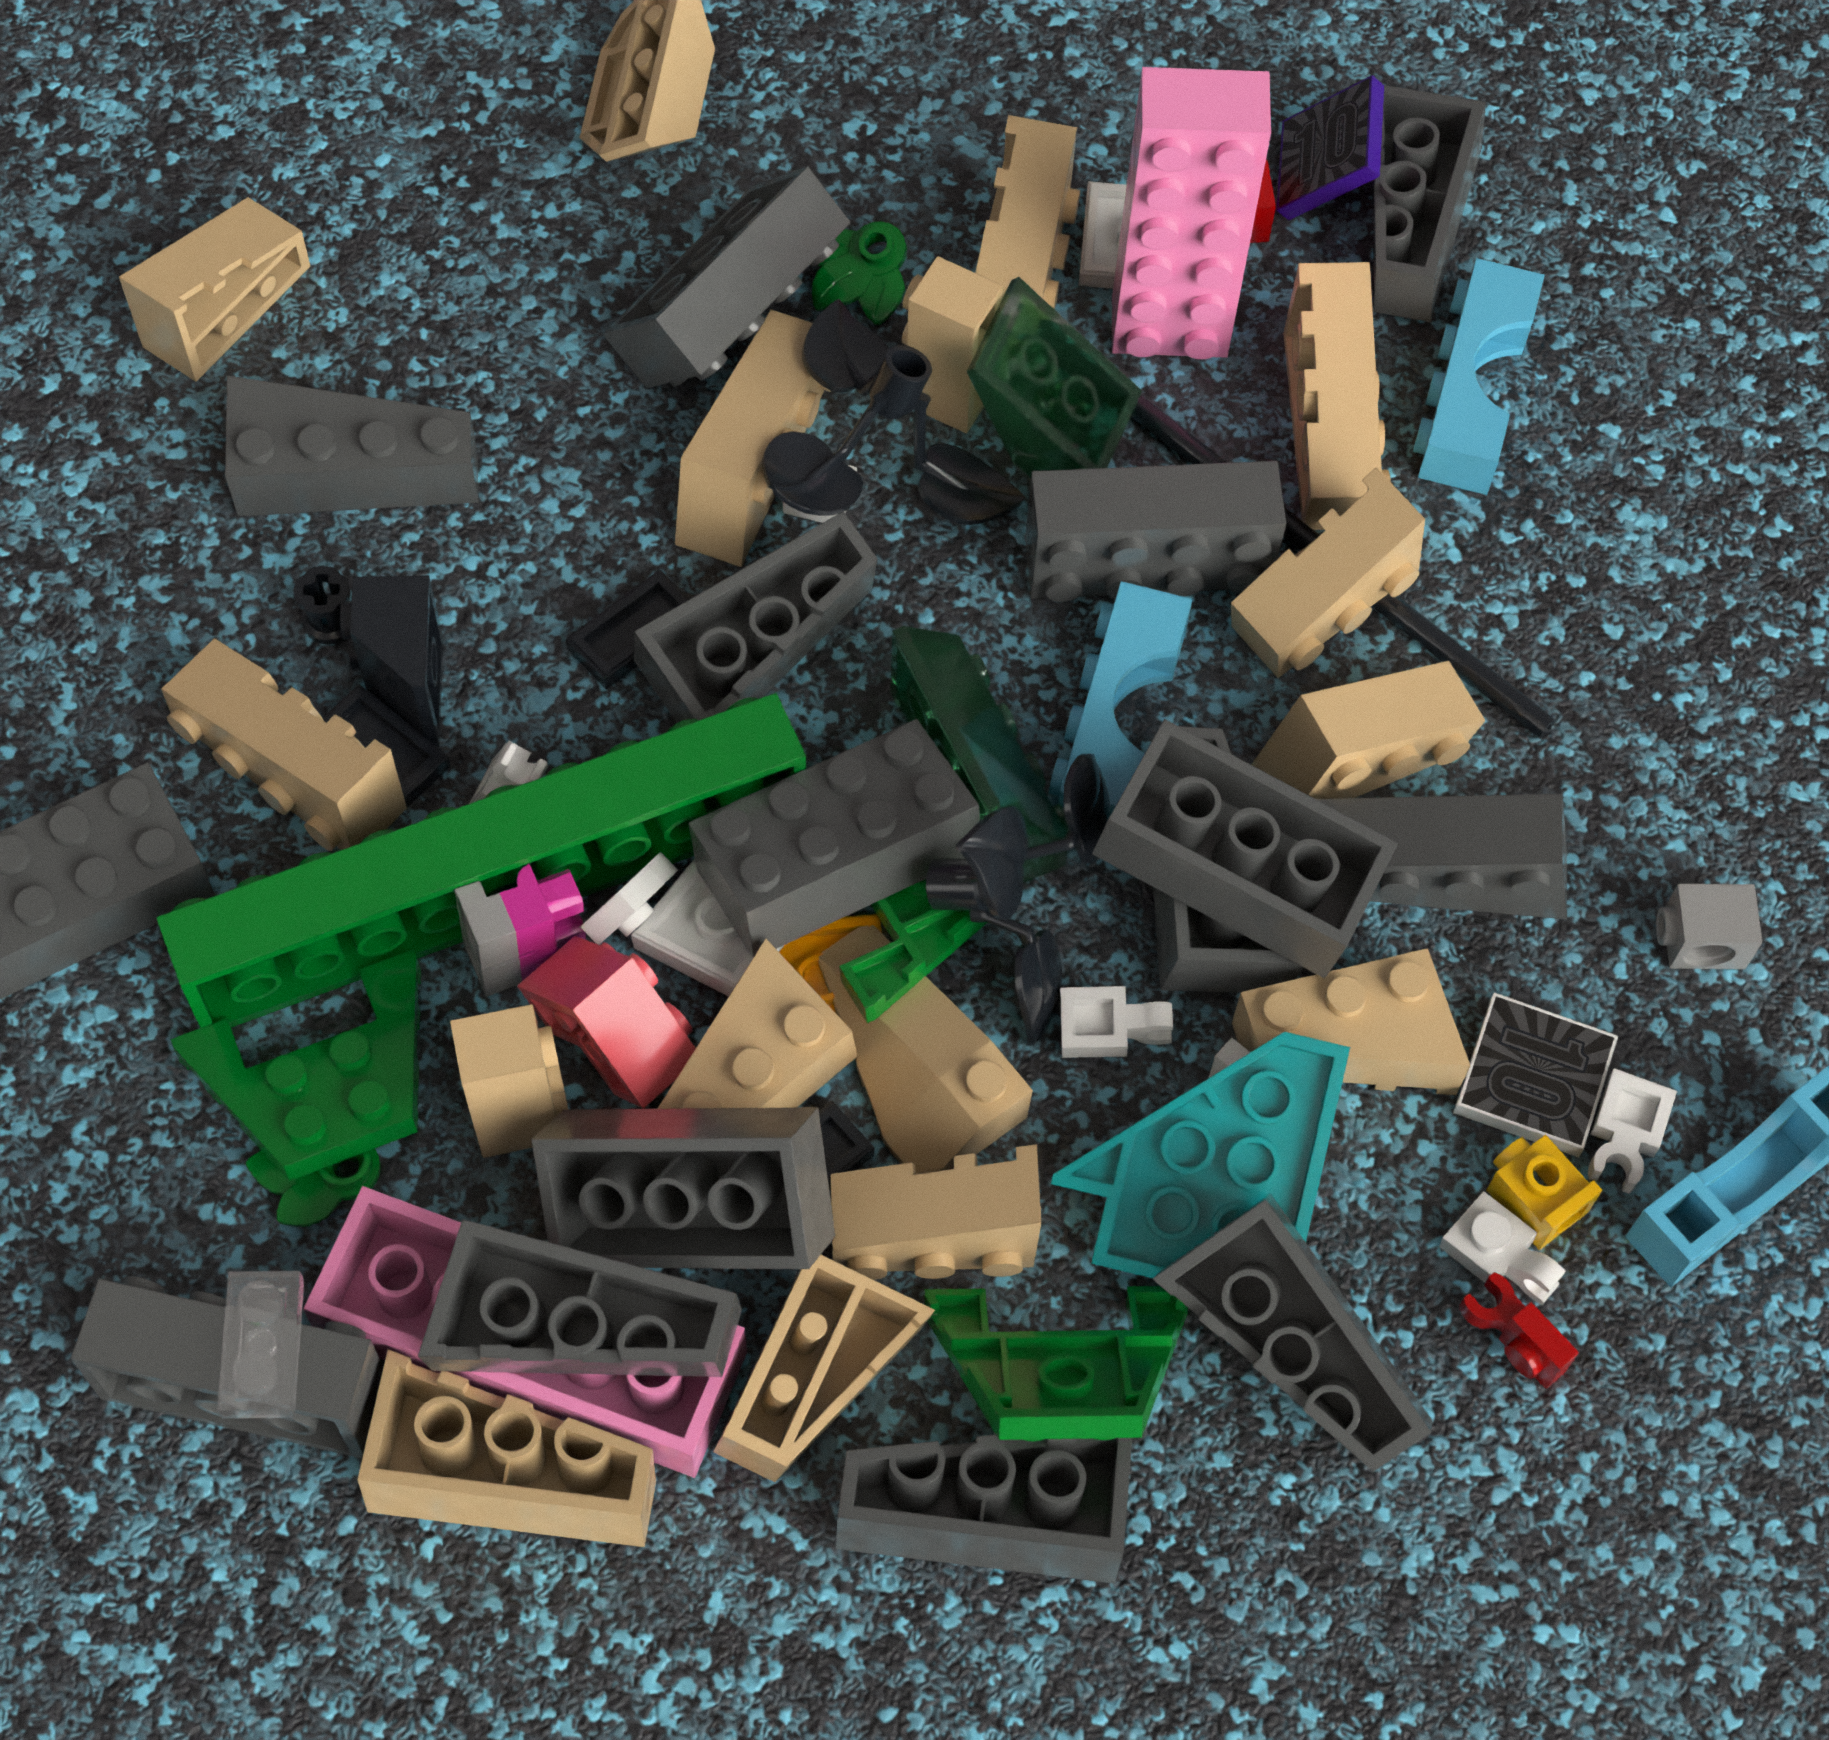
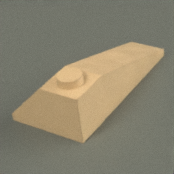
M874 925L858 927L822 952L824 954L819 956V967L829 993H834L833 1005L837 1015L852 1030L857 1051V1057L855 1058L856 1069L862 1086L866 1088L874 1110L876 1124L882 1141L900 1164L913 1162L916 1173L954 1169L953 1156L972 1153L976 1155L1025 1120L1028 1115L1033 1090L992 1040L926 976L876 1020L866 1023L841 982L839 966L891 942Z

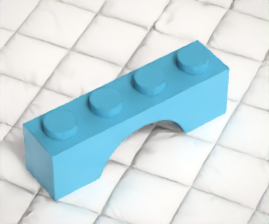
M1476 258L1470 280L1458 278L1449 311L1450 313L1460 315L1458 325L1446 324L1437 356L1439 359L1448 361L1446 371L1444 373L1434 370L1425 405L1436 407L1433 420L1422 417L1413 452L1423 454L1418 478L1484 495L1488 494L1498 465L1510 414L1495 405L1484 394L1478 384L1475 371L1483 364L1496 358L1522 355L1534 320L1544 274Z
M1121 581L1115 603L1103 602L1095 630V637L1104 639L1100 655L1088 653L1079 688L1089 691L1084 707L1072 706L1066 727L1064 741L1074 743L1069 760L1057 758L1048 794L1059 796L1056 820L1066 822L1063 802L1064 784L1072 763L1080 754L1095 755L1097 764L1106 782L1112 814L1145 754L1135 747L1122 733L1117 724L1114 710L1134 690L1148 684L1173 680L1187 630L1193 599Z
M1829 1065L1792 1093L1760 1126L1728 1153L1697 1173L1691 1172L1642 1211L1625 1237L1670 1288L1829 1163Z

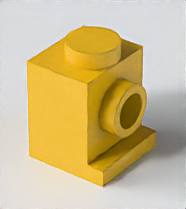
M1546 1134L1532 1145L1524 1137H1520L1506 1147L1493 1161L1499 1170L1495 1173L1486 1189L1497 1202L1537 1232L1533 1244L1538 1250H1541L1585 1216L1603 1191L1594 1180L1589 1183ZM1535 1171L1548 1186L1539 1184L1534 1179L1533 1172Z

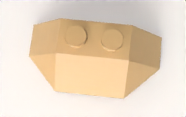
M634 0L617 20L600 51L579 137L606 162L653 151L696 137L715 52L701 0Z

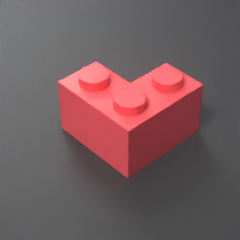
M574 936L517 985L527 1001L533 1005L535 1012L546 1026H551L553 1035L579 1046L614 1095L643 1109L677 1079L696 1049L688 1038V1035L693 1032L688 1020L675 1006L668 1002L664 1004L653 988L658 983V978L650 966L637 954L624 955L617 952L606 942L598 945Z

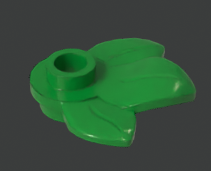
M877 221L868 223L857 231L844 229L835 238L839 243L838 248L832 255L817 265L821 268L817 271L812 283V299L816 311H824L837 299H840L844 305L858 300L865 315L875 326H880L895 312L905 293V284L899 269L906 259L907 245L903 234L896 226L887 222ZM874 243H887L886 248L878 254L867 252L868 248Z
M376 1149L289 1181L262 1151L254 1154L246 1161L247 1169L262 1188L275 1195L282 1196L277 1209L278 1223L295 1227H306L320 1223L334 1212L341 1201L356 1199L362 1186L372 1189L379 1178L381 1169ZM353 1161L359 1164L358 1171L352 1177L340 1178L336 1175L337 1168L344 1162Z

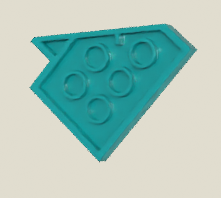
M1283 1032L1054 1173L1051 1181L1053 1185L1106 1197L1091 1264L1154 1278L1162 1269L1270 1193L1306 1242L1350 1047Z

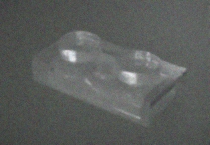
M300 1271L228 1272L217 1411L222 1419L295 1418L304 1278Z

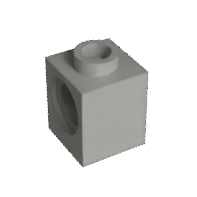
M1678 884L1666 906L1659 908L1656 918L1657 940L1659 945L1667 946L1669 969H1746L1762 944L1755 884Z

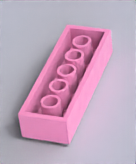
M1142 67L1112 292V354H1131L1136 357L1167 355L1189 356L1194 359L1228 358L1271 136L1269 71Z
M362 1186L303 1308L311 1326L324 1329L326 1322H341L355 1326L366 1333V1339L372 1341L379 1359L385 1360L387 1350L389 1349L410 1357L412 1364L431 1370L418 1357L461 1222ZM737 1325L722 1377L447 1372L469 1380V1385L502 1398H506L507 1394L533 1403L535 1410L565 1421L570 1417L653 1449L654 1463L695 1478L747 1354L745 1328Z

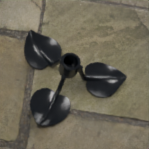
M840 299L831 303L815 319L806 335L802 348V359L808 373L820 385L830 391L844 393L856 388L857 392L862 396L869 394L871 402L842 446L834 454L821 439L801 432L783 433L775 437L768 444L763 454L762 468L767 487L773 490L777 498L788 506L811 515L830 516L848 510L859 498L863 487V480L853 468L843 463V461L850 455L877 413L888 419H898L915 410L914 465L918 470L924 472L918 482V490L923 500L935 512L950 521L974 525L993 520L1022 504L1026 496L996 470L970 452L954 445L936 443L931 445L925 454L926 409L931 401V397L922 391L931 376L932 366L922 352L906 345H896L889 349L877 335L851 315Z
M1080 754L1077 756L1067 773L1063 802L1065 819L1069 830L1062 839L1028 847L1026 825L1020 810L1014 806H1005L985 816L956 844V848L964 858H935L930 863L927 872L926 893L928 902L934 910L969 911L971 922L989 923L1012 932L1019 937L1022 945L1018 948L1015 955L1014 975L1018 1002L1027 1035V1046H1034L1039 1041L1055 1013L1062 986V964L1057 943L1050 931L1039 930L1035 934L1030 926L1010 918L1018 909L1022 899L1023 864L1026 860L1068 851L1075 846L1082 863H1092L1098 859L1092 853L1111 816L1106 782L1094 754Z

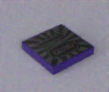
M1373 75L1282 121L1276 211L1287 220L1304 214L1380 177L1384 85Z

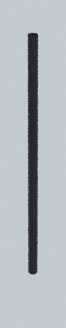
M1056 327L1050 328L1044 334L1040 342L1044 349L1190 464L1228 463ZM1284 507L1286 527L1283 537L1299 550H1302L1318 538L1320 534ZM1387 594L1372 606L1440 661H1450L1459 676L1539 739L1543 738L1554 725L1556 719L1399 596L1391 597Z

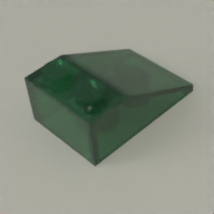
M1020 277L1011 280L967 370V374L1013 463L1030 478L1032 471L1107 468L1142 393L1138 386Z

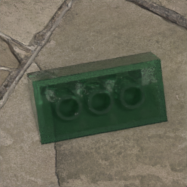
M908 626L892 630L890 693L906 723L915 719L920 722L979 804L980 821L998 808L1014 806L1020 810L1024 818L1028 836V847L1062 839L1069 830L1064 808L1059 803L1052 806L1043 789L1045 787V778L1041 766L1032 753L1024 755L1015 738L1018 732L1013 715L1005 703L996 704L988 689L990 687L989 674L981 657L977 653L970 655L960 636L956 634ZM1068 851L1026 860L1023 864V883L1065 866Z

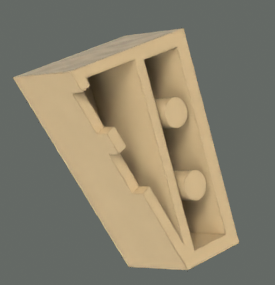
M937 256L924 276L917 274L906 290L903 308L908 310V322L903 331L902 344L919 350L931 363L932 373L922 391L931 397V401L926 409V415L967 434L1021 348L1019 342L1010 339L1015 332L1014 324L1006 321L1010 310L1003 285Z
M1428 948L1333 970L1328 973L1325 979L1316 974L1243 991L1240 993L1232 1020L1238 1043L1249 1052L1254 1051L1283 1032L1350 1047L1343 1083L1374 1085V1090L1395 1091L1396 1087L1400 1086L1436 1089V1094L1457 1095L1470 1068L1468 1057Z

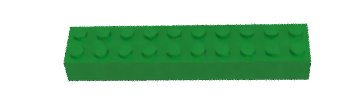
M777 693L760 699L756 697L744 698L733 703L724 712L702 720H683L669 728L666 733L641 742L634 740L622 742L611 748L607 754L581 764L574 762L565 763L553 768L545 777L520 786L504 785L488 793L484 799L459 808L444 807L428 814L423 821L396 831L385 829L374 832L365 837L360 844L335 853L320 852L302 860L298 866L272 876H252L240 882L235 889L214 897L186 900L175 906L171 912L158 916L156 919L180 986L200 1028L226 1018L232 1028L359 981L361 977L358 969L412 949H414L418 959L463 942L455 889L480 881L486 897L517 887L518 873L524 866L530 864L536 880L569 869L583 898L630 880L660 852L672 864L693 857L694 852L688 822L805 770L806 755Z

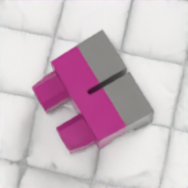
M528 864L518 873L517 887L486 897L480 881L455 889L463 944L486 997L520 984L574 936L586 940V932L581 928L583 921L579 914L584 912L583 899L569 869L536 880L532 868Z

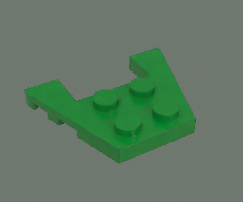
M926 879L871 904L894 942L840 965L841 982L866 1023H869L882 1015L987 923L971 922L969 911L934 910L928 902Z
M414 949L358 969L377 1018L375 1021L253 1067H245L227 1018L170 1039L179 1062L199 1078L212 1098L219 1105L223 1104L239 1122L241 1129L289 1181L418 1132L419 1060L417 1057V1030L420 1029L418 984H421V969Z
M1127 1286L1126 1312L1129 1330L991 1332L988 1326L985 1288L924 1289V1305L935 1310L927 1322L999 1440L1041 1441L1044 1439L1111 1440L1114 1438H1142L1188 1312V1307L1174 1295L1171 1296L1161 1286Z

